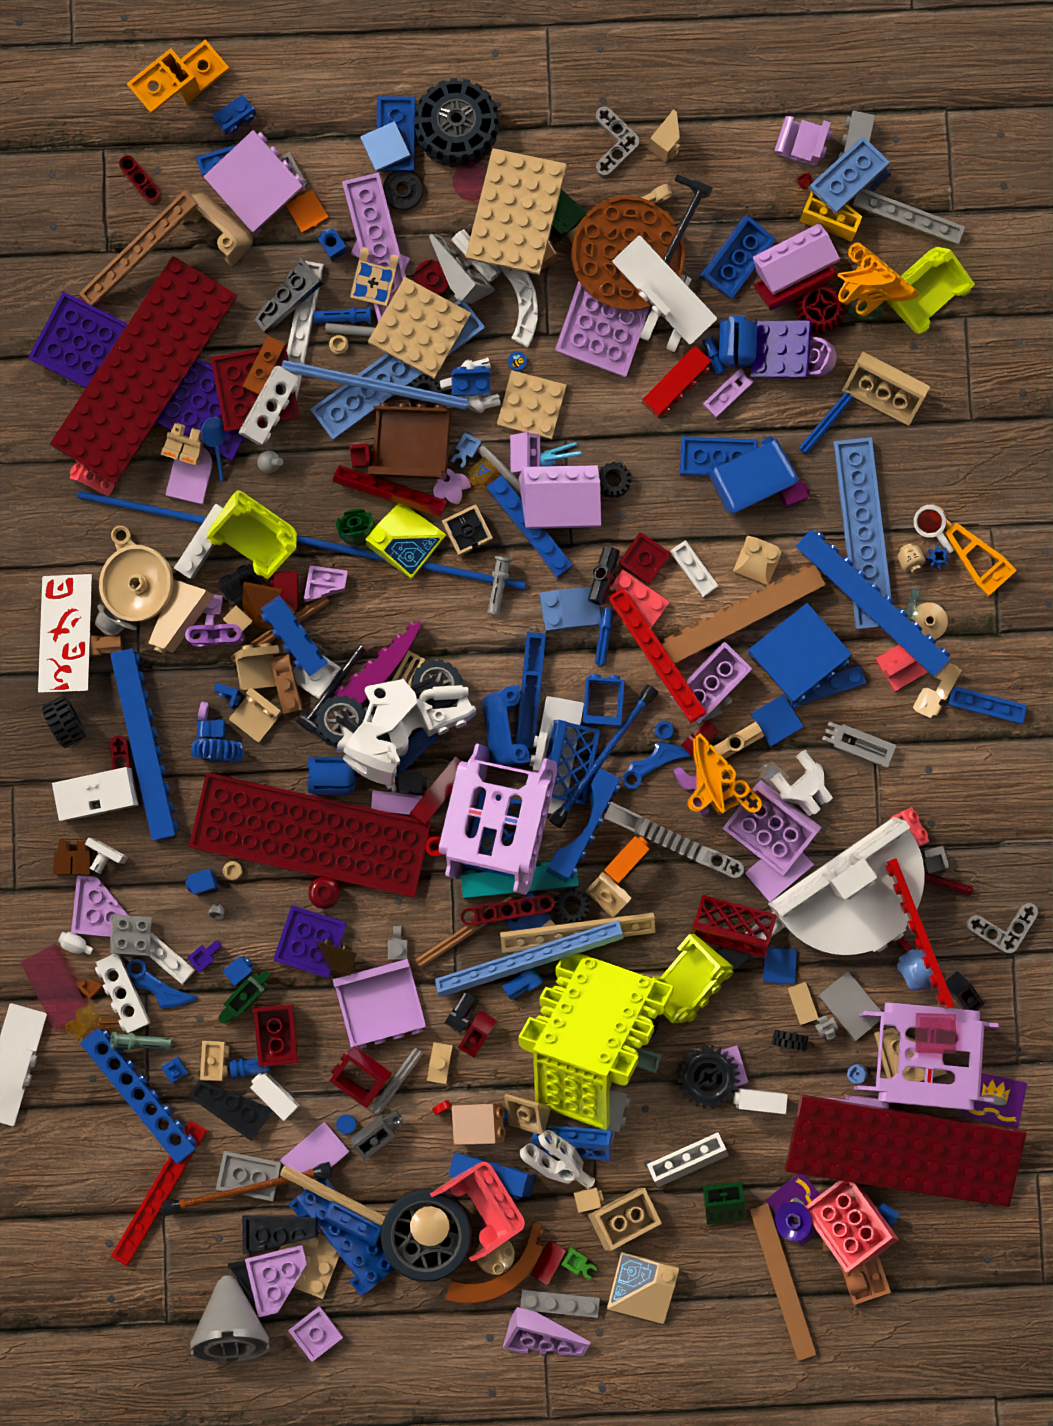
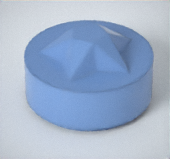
M854 1064L848 1069L847 1076L852 1083L860 1084L867 1079L868 1071L862 1064Z

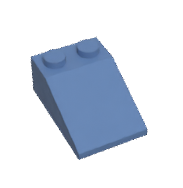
M591 587L540 593L545 633L600 625L601 614L599 605L588 601Z

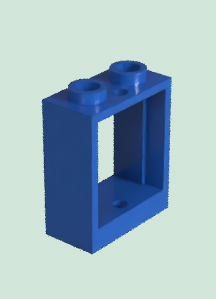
M590 674V677H586L583 725L621 727L624 680L620 679V676L609 675V678H601L599 674ZM590 684L619 686L616 717L588 715Z

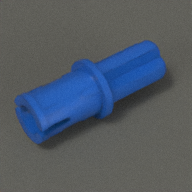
M708 337L702 340L715 375L724 373L725 368L719 359V352L714 338Z

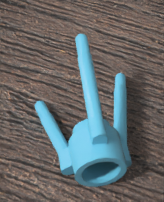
M576 442L552 450H546L544 453H540L541 467L556 465V459L582 455V452L555 455L557 452L577 446Z

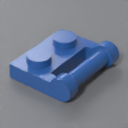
M530 891L526 894L527 897L525 898L534 897V895ZM529 902L523 903L522 906H521V909L523 910V909H524L526 906H528L530 903H529ZM511 908L508 912H504L503 914L505 916L511 915L513 913V908ZM548 913L522 917L515 923L512 920H505V922L512 931L542 927L552 918Z

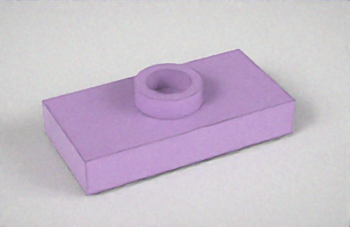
M737 1045L721 1050V1054H724L726 1051L729 1052L727 1059L734 1057L731 1064H738L734 1071L740 1072V1075L735 1076L736 1079L740 1080V1083H734V1085L737 1087L749 1083Z

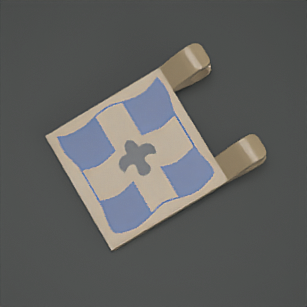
M362 247L350 298L387 307L399 258L397 255H391L389 267L368 263L369 249Z

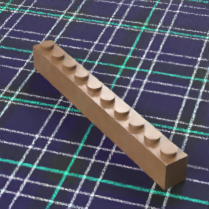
M808 564L799 569L800 573L794 576L790 573L783 577V581L779 584L773 582L765 587V591L761 593L756 591L750 594L748 600L744 602L742 600L736 601L731 604L732 608L726 611L723 608L714 613L715 617L711 619L706 617L698 621V626L684 628L679 636L671 635L664 639L665 643L661 645L676 665L824 588L826 584L816 566L810 567ZM650 664V666H651L652 670L654 671L655 675H657L656 671L654 670V668H653L652 665Z

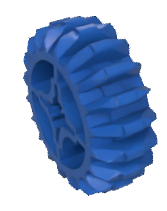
M207 738L193 740L191 751L195 759L238 763L242 761L244 756L243 744L240 742Z

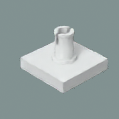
M88 838L85 845L96 850L98 853L90 869L96 870L95 872L99 874L102 873L108 859L121 864H125L128 859L124 854L95 838Z

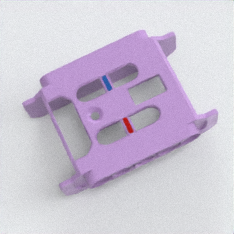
M476 744L469 761H461L459 763L439 845V853L446 855L447 859L445 876L459 879L464 871V863L514 874L515 884L513 891L527 894L532 884L557 776V762L544 758L539 773L489 763V747ZM488 766L529 774L526 785L519 790L484 783ZM484 788L486 790L483 810L477 809L480 793ZM498 794L502 797L500 801L496 800V795ZM514 795H519L522 798L519 818L507 816L510 800ZM475 817H480L477 835L474 838H470ZM505 823L517 826L513 843L510 846H504L501 841ZM484 827L497 830L491 856L478 853Z
M885 1003L884 1012L862 1011L859 1013V1017L881 1019L876 1087L858 1085L854 1086V1091L879 1093V1102L974 1110V1102L994 1103L995 1098L980 1097L984 1029L999 1028L998 1023L980 1021V1011L900 1003ZM884 1025L894 1026L900 1033L898 1073L891 1079L880 1078ZM909 1028L928 1029L927 1043L909 1041L906 1037V1031ZM936 1030L956 1033L958 1037L956 1044H935ZM943 1050L970 1052L969 1067L942 1065ZM909 1051L914 1053L912 1058L907 1055ZM907 1067L924 1068L925 1081H908L904 1078L903 1071ZM934 1069L951 1071L955 1075V1081L949 1085L933 1083Z

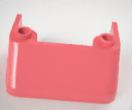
M480 1162L430 1193L431 1197L446 1190H449L456 1197L467 1193L486 1223L487 1227L482 1229L479 1234V1240L484 1248L469 1258L470 1261L486 1256L524 1228L523 1216L493 1167L487 1162Z

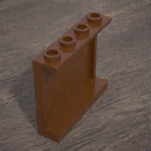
M380 403L379 406H373V409L376 410L373 461L372 466H368V474L373 477L446 480L452 411L448 410L444 405H434V408H427V405L416 404V407H409V404L400 403L397 407L391 406L389 403Z

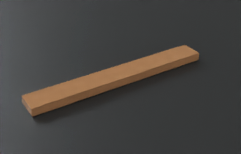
M184 190L79 293L87 304L95 307L199 205L191 194Z
M767 1203L751 1208L749 1211L797 1361L815 1356L816 1352L769 1205Z

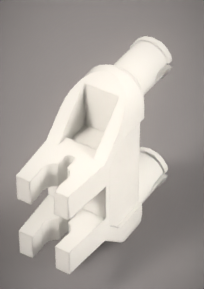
M488 357L474 362L466 360L462 364L467 369H474L476 366H485L486 369H491ZM451 378L440 380L442 391L452 389ZM498 393L484 398L479 397V395L456 396L468 399L467 408L477 413H483L486 408L501 405Z
M803 750L796 756L806 769V773L793 785H789L780 772L770 780L781 792L780 797L783 801L798 804L808 816H811L820 810L812 796L820 805L828 803L833 797L824 786L822 766L820 763H815L807 751Z

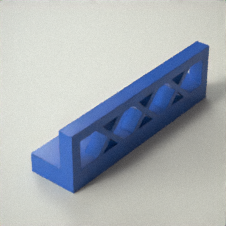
M546 1125L545 1131L550 1130L575 1147L581 1158L611 1160L610 1145L613 1137L611 1130ZM533 1132V1144L541 1150H543L548 1155H551L549 1154V1151L546 1150L544 1147H539L538 1144H540L538 1136L540 1134ZM545 1137L546 1141L550 1144L549 1139ZM577 1148H583L586 1151H579ZM596 1150H605V1153H599Z

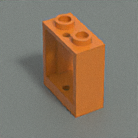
M635 836L603 872L618 884L649 850L647 847L649 843L641 836L639 838Z

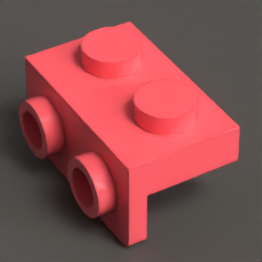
M912 807L891 817L902 819L910 826L909 830L915 838L918 847L929 842L928 834L922 827L919 816Z

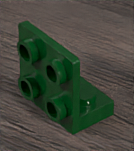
M562 189L551 231L560 240L586 215V211Z

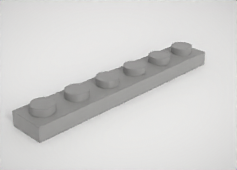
M862 189L855 196L852 204L855 208L954 245L959 244L965 226L866 189Z

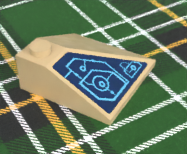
M621 1252L607 1309L664 1324L679 1267Z

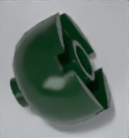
M358 508L344 512V516L341 519H337L336 528L339 537L346 544L359 546L366 543L365 539L373 531L375 524L370 512L367 513L365 509Z

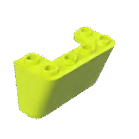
M689 934L677 949L682 951V953L662 976L652 977V979L674 986V993L663 1013L671 1023L693 1021L697 1016V1011L708 1004L709 997L717 993L721 988V983L729 979L733 974L734 966L695 934Z

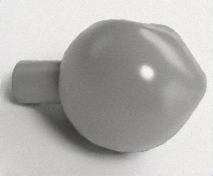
M268 450L259 455L257 464L262 472L271 474L283 465V459L279 458L275 452Z

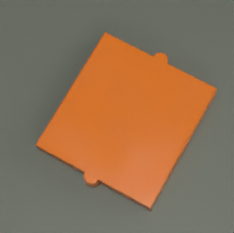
M312 189L301 196L297 195L296 199L285 204L302 233L312 227H317V224L329 218Z

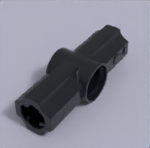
M605 546L602 549L599 563L592 571L594 580L588 597L590 603L596 605L605 604L609 587L615 582L614 570L620 553L616 548Z

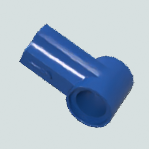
M534 967L519 974V977L502 987L509 999L512 1000L527 990L530 991L542 984L543 980Z

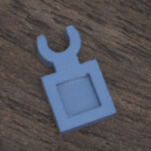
M465 432L455 448L459 451V454L453 456L452 463L454 464L457 459H461L463 462L460 468L463 469L466 466V458L472 459L481 445V441Z

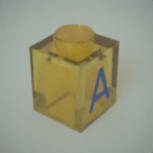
M484 456L468 471V480L475 487L478 485L482 489L498 473V470Z

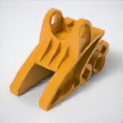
M858 242L851 245L848 255L858 267L856 271L838 273L837 276L845 281L838 294L840 302L849 304L851 301L859 298L856 312L861 316H866L884 301H907L919 296L920 293L897 272L888 268V265L872 251ZM849 292V295L844 299L845 294ZM867 303L865 310L861 311L863 306Z
M701 734L697 735L693 739L696 789L688 799L689 809L693 812H699L710 803L718 815L723 814L738 804L747 813L759 811L762 806L761 799L745 781H735L736 772L730 764L727 766L728 762L721 755H718L716 749L711 744L709 745V742ZM727 772L729 776L724 780L722 776ZM729 785L730 787L722 793V786ZM735 786L742 787V795L735 792ZM749 793L750 796L747 798L750 801H756V809L754 807L749 808L748 805L750 803L746 799L744 801L741 799ZM730 797L735 800L726 805L723 802ZM694 798L701 800V807H696L693 804Z

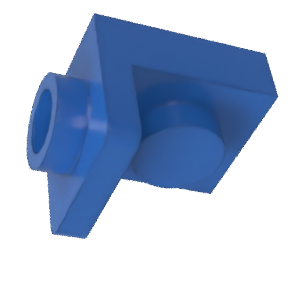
M219 683L215 684L214 691L218 692L217 696L226 699L232 696L229 703L230 708L234 709L235 705H239L241 695L238 689Z

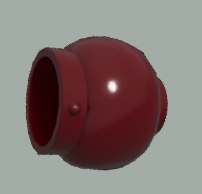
M319 877L309 886V900L317 908L329 909L335 906L340 899V887L332 878Z

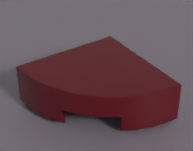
M903 937L896 940V943L904 952L912 949V945L905 941Z

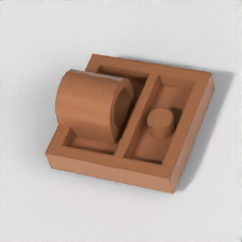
M879 1255L848 1274L841 1266L853 1305L891 1293Z

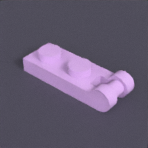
M741 368L703 403V406L715 418L754 383L751 378L748 379L744 375L745 372ZM737 380L742 383L740 387L735 383Z

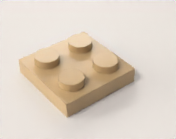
M604 872L585 891L612 918L631 900L627 892L621 889Z

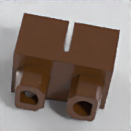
M59 840L58 851L54 852L53 874L92 875V869H90L92 866V852L89 851V846L85 845L86 841H77V851H70V841Z

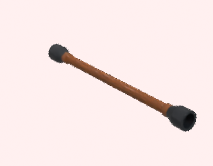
M330 1161L320 1163L316 1167L308 1169L307 1172H302V1174L310 1178L325 1179L333 1177ZM280 1177L258 1182V1184L253 1183V1185L241 1186V1188L224 1190V1192L207 1194V1196L204 1195L187 1200L170 1199L161 1202L162 1210L166 1217L174 1215L180 1210L186 1209V1207L195 1206V1204L207 1203V1201L212 1202V1200L215 1201L246 1192L258 1191L292 1181Z

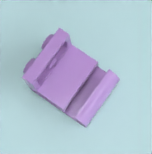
M786 116L774 153L807 165L817 166L819 158H824L827 147H824L825 140L829 141L832 129H829L831 122L823 121L822 126L804 120L801 123L793 121L794 117Z

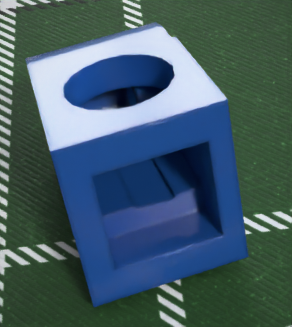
M198 721L197 737L225 738L226 721Z

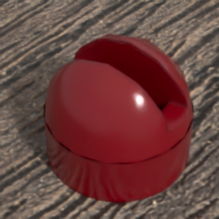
M804 173L796 179L798 185L803 189H808L813 183L810 173Z

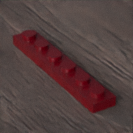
M340 465L332 482L342 486H347L360 492L372 494L376 497L441 517L447 500Z

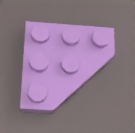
M77 875L71 933L111 937L112 915L128 914L98 877Z
M303 1244L245 1259L258 1317L278 1313L307 1265Z

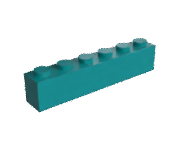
M542 862L541 866L535 867L532 884L528 892L579 886L577 872L573 879L569 877L568 881L565 882L546 872L551 862ZM476 870L464 871V875H461L463 899L517 893L513 891L515 884L514 874H510V877L485 871L483 873H476Z

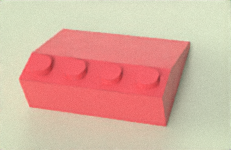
M839 1180L805 1206L811 1214L813 1226L847 1274L884 1252L899 1240L859 1183Z

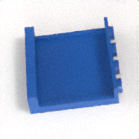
M808 603L748 649L747 654L752 660L755 659L789 698L791 706L795 703L798 705L807 698L806 694L810 691L812 693L817 691L822 686L820 683L825 679L827 681L832 679L836 675L835 671L840 667L841 669L847 667L851 663L850 659L852 656L851 652Z

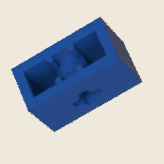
M212 869L187 875L188 880L185 883L188 892H191L193 895H200L219 889Z

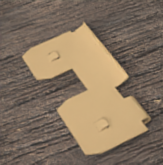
M950 663L936 677L942 680L936 691L929 688L922 689L913 706L914 710L929 718L933 715L937 716L942 708L939 705L940 700L948 698L962 670Z

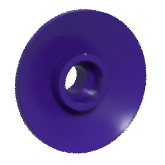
M794 1201L787 1202L777 1210L775 1225L778 1232L785 1239L799 1241L810 1233L812 1217L809 1210L803 1204ZM795 1217L798 1218V1224L794 1222Z

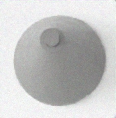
M233 1276L221 1277L214 1288L190 1342L191 1355L203 1361L225 1363L227 1362L226 1358L238 1357L239 1362L265 1354L269 1350V1337L241 1286Z

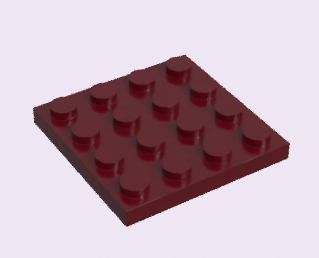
M286 343L275 367H282L284 360L289 361ZM261 348L211 357L225 433L241 429L259 396L243 388V385ZM278 384L276 386V393L281 395L283 388ZM295 391L290 393L287 398L289 403L284 410L281 409L278 415L280 416L278 423L300 419ZM269 401L266 407L271 412L274 409V405ZM262 418L258 419V426L265 425V421Z

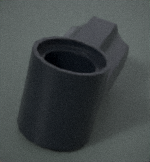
M465 992L456 1008H453L445 1024L461 1033L468 1023L471 1013L478 1005L479 1000Z

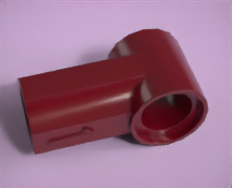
M707 720L680 746L694 758L693 739L701 734L710 742L718 734L719 730Z

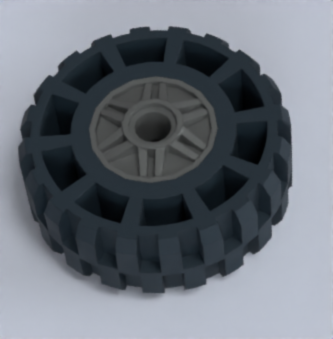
M450 78L451 81L449 82L442 80L438 82V86L429 87L427 94L422 95L419 99V105L415 109V133L420 147L426 151L431 159H437V163L442 165L449 163L450 167H456V164H462L464 167L469 166V162L474 161L476 163L480 161L481 156L487 155L491 151L490 148L495 144L497 133L499 132V115L495 101H492L488 91L482 90L481 85L478 83L473 85L468 79L457 81V78Z

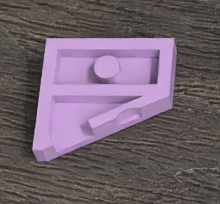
M310 566L304 602L345 591L348 571Z

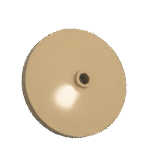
M142 545L123 547L112 554L102 568L99 579L100 595L107 609L118 618L131 622L149 620L158 615L170 600L173 591L172 570L167 560L152 548Z

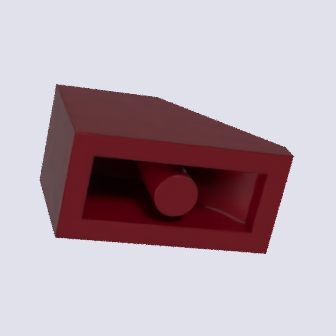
M274 572V577L270 579L271 587L282 589L281 598L295 612L299 611L298 572Z
M480 1010L458 1048L474 1058L497 1020Z

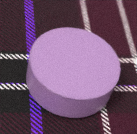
M202 701L198 712V720L200 721L207 720L210 706L208 702Z

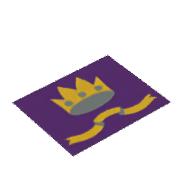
M981 1073L980 1097L995 1098L994 1103L974 1102V1110H962L961 1116L1018 1129L1027 1083Z
M797 1174L765 1201L776 1213L779 1207L787 1202H799L806 1206L820 1194L805 1175ZM797 1217L794 1218L796 1224L799 1222ZM813 1224L810 1233L804 1239L798 1241L801 1246L818 1234Z

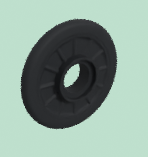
M395 171L385 179L383 191L386 202L391 207L397 210H409L421 201L424 187L421 179L414 172ZM402 185L407 186L409 189L404 195L398 192V188Z

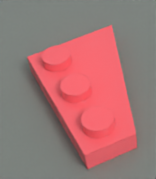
M624 570L620 572L612 584L616 592L624 587L650 628L653 627L669 604V601Z

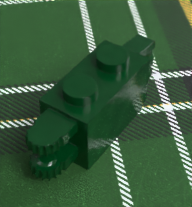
M265 969L259 976L256 973L250 976L223 1003L226 1008L219 1015V1021L226 1024L235 1016L239 1018L266 990L265 988L268 985L265 982L272 974Z

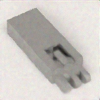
M832 722L828 723V726L834 728V731L826 729L825 733L831 735V738L823 736V741L833 744L835 749L888 768L896 748L895 744L844 724L840 726ZM845 734L857 738L854 746L848 744L851 738L845 737Z

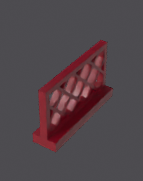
M702 895L691 934H695L706 943L766 958L777 916L773 913ZM704 902L713 904L715 908L707 911L704 907ZM729 908L733 913L726 916L722 910ZM718 912L722 918L714 921L711 914ZM747 913L752 918L745 921L741 915ZM707 917L710 923H700L699 920ZM737 917L741 923L733 926L729 920ZM766 918L772 921L770 924L763 926L760 919ZM726 922L729 928L722 929L718 925ZM756 922L759 928L752 931L748 925ZM744 927L748 933H738L737 929ZM763 932L767 939H760L755 935Z

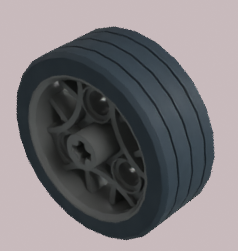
M417 1189L406 1193L393 1204L383 1221L381 1241L385 1256L395 1270L411 1280L431 1282L448 1277L461 1266L470 1250L472 1229L466 1210L458 1200L446 1192L431 1197L430 1193L436 1189ZM434 1204L442 1207L441 1210L443 1212L446 1210L451 1214L453 1218L449 1222V1227L455 1221L458 1232L448 1231L447 1236L451 1239V1243L448 1246H443L441 1243L435 1246H425L413 1238L411 1230L409 1235L397 1231V1222L411 1223L412 1219L401 1217L406 1210H410L412 1218L421 1208L430 1207ZM395 1235L402 1237L405 1240L401 1244L397 1245ZM410 1243L416 1244L418 1247L417 1252L409 1253L407 1245ZM437 1252L438 1264L428 1266L424 1254ZM441 1252L451 1255L442 1262ZM421 1256L424 1266L417 1265L414 1261Z

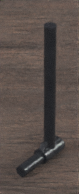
M679 174L676 175L675 182L690 187L695 195L663 257V261L667 265L701 198L709 197L713 189L711 186L697 180L693 181Z
M360 645L357 647L309 715L307 713L301 714L296 723L319 737L315 725L319 706L322 703L324 704L325 700L330 698L365 651Z

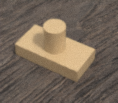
M433 1042L427 1081L446 1084L453 1045Z

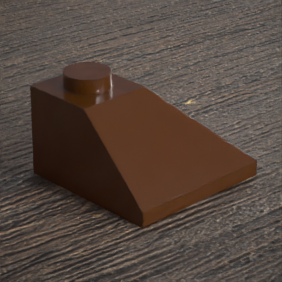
M248 582L243 583L242 608L257 627L275 629L271 623L266 624L261 617L263 611L260 608L280 595L281 597L282 589Z

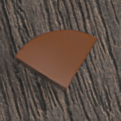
M86 980L79 983L77 987L89 999H92L102 989L103 984L95 980Z

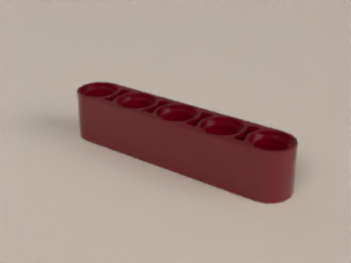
M540 895L466 908L461 913V921L467 926H476L545 914L554 909L555 902L549 895ZM543 899H549L552 902L549 909L541 907ZM525 902L532 904V910L528 913L523 912L521 909L522 904ZM507 905L513 907V913L509 916H505L502 912L503 908ZM486 909L494 911V916L491 919L484 918L483 913ZM467 912L474 913L475 919L473 922L465 921L464 916Z

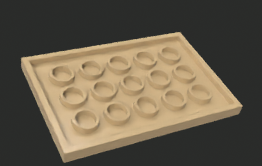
M492 148L466 259L540 275L567 164Z

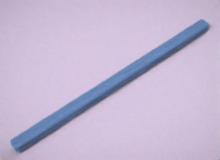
M286 360L282 363V368L298 375L464 410L468 407V399Z

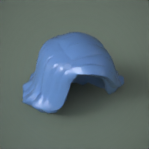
M918 949L909 950L908 953L900 956L899 963L897 964V970L902 974L908 988L912 991L932 988L929 976H931L930 971L925 969L922 963L924 956L922 951H918Z

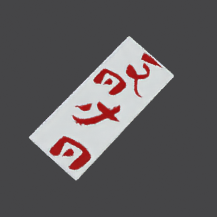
M91 574L42 577L38 692L88 690Z

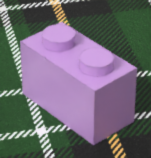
M529 432L510 435L511 473L520 474L523 467H540V435Z

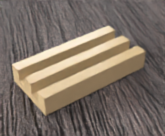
M408 650L392 681L398 680L410 656L413 659L402 677L404 681L416 660L420 661L417 666L419 668L425 662V659ZM411 676V678H410V680H409V682H408V685H409L410 687H411L412 676Z

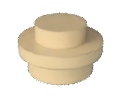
M336 335L331 338L329 347L333 353L343 354L348 349V341L344 336Z

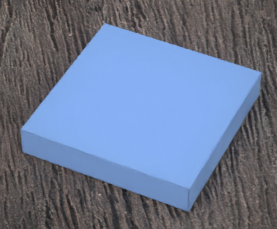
M395 121L360 136L376 172L410 157V153Z

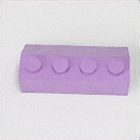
M819 223L755 255L753 261L757 274L774 295L839 262L840 258L828 233Z
M723 642L686 680L707 713L696 720L698 724L752 670L726 642ZM671 695L669 698L678 706V704Z

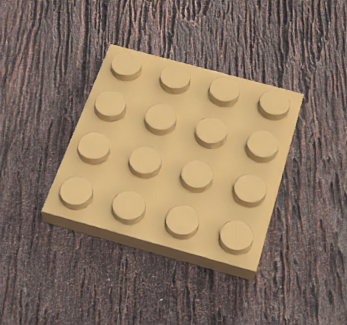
M404 277L369 338L368 344L435 379L469 320L471 313Z

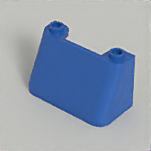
M769 436L761 440L762 444L759 445L760 447L727 463L717 461L710 465L711 468L707 470V473L725 512H738L799 482L777 438Z
M519 685L509 686L487 694L483 698L482 703L491 763L512 768L530 765L527 747L522 744L512 745L507 711L512 710V706L516 705L520 700Z

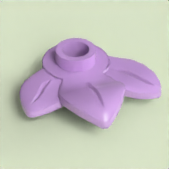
M447 468V475L450 476V480L445 482L443 479H437L433 493L435 497L441 499L446 497L450 502L459 504L462 498V490L470 488L471 484L465 475L461 473L455 474L451 469Z

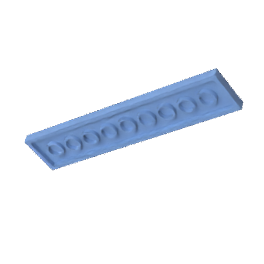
M457 301L454 303L470 312L471 316L449 355L485 329L466 302L461 303ZM386 353L357 376L408 386L412 381L416 380L415 378L421 377L423 373ZM344 384L310 410L334 441L375 410L373 406H379L380 403L387 402L395 395Z
M872 437L834 441L847 558L853 563L851 567L855 571L860 569L867 576L865 580L869 584L873 582L881 589L879 593L883 597L887 595L891 598ZM852 601L856 630L880 627Z

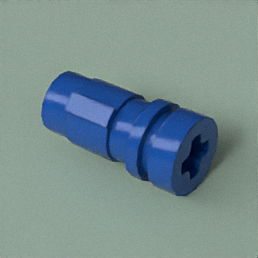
M258 1058L239 1059V1061H236V1059L229 1060L232 1079H238L239 1076L245 1078L246 1075L252 1076L270 1072V1066L259 1067Z

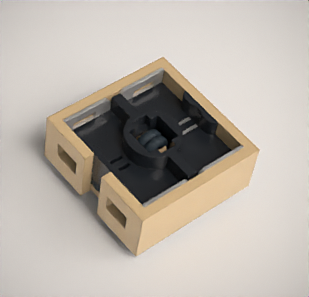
M476 504L442 520V524L458 557L472 551V547L475 545L481 547L493 541V537Z

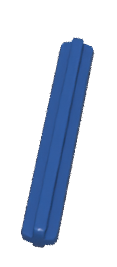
M844 393L799 447L801 452L807 454L850 404L853 397L849 393Z

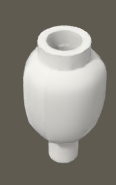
M62 932L58 942L61 943V947L75 954L85 952L90 955L93 950L92 947L86 945V941L75 933Z

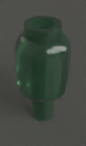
M867 303L861 304L858 308L859 311L865 310ZM878 306L866 316L859 315L856 312V307H848V314L856 315L861 320L876 321L878 318H882L883 307Z

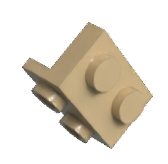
M202 1041L200 1080L224 1081V1077L228 1076V1066L225 1065V1058L229 1057V1046H226V1042Z

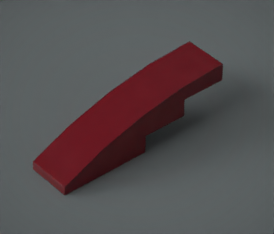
M455 757L411 810L410 815L426 825L452 793L457 768L461 760Z

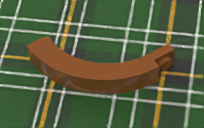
M533 1221L526 1247L519 1259L509 1270L495 1278L481 1282H462L451 1279L446 1300L460 1303H477L497 1298L516 1287L530 1273L540 1256L543 1244L537 1243L536 1240H541L544 1229L540 1228L541 1223Z

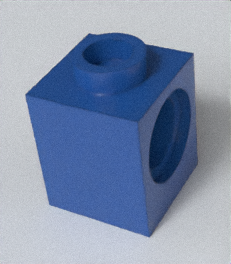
M334 228L331 230L327 229L319 235V244L331 262L347 252L345 244ZM329 240L337 242L333 247H329L326 244Z
M239 956L222 972L234 986H237L254 972L251 968L254 965L248 957L243 958Z

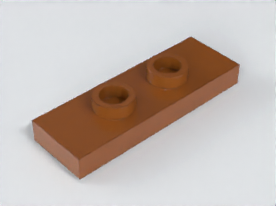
M267 336L243 388L257 395L260 394L285 347V343Z

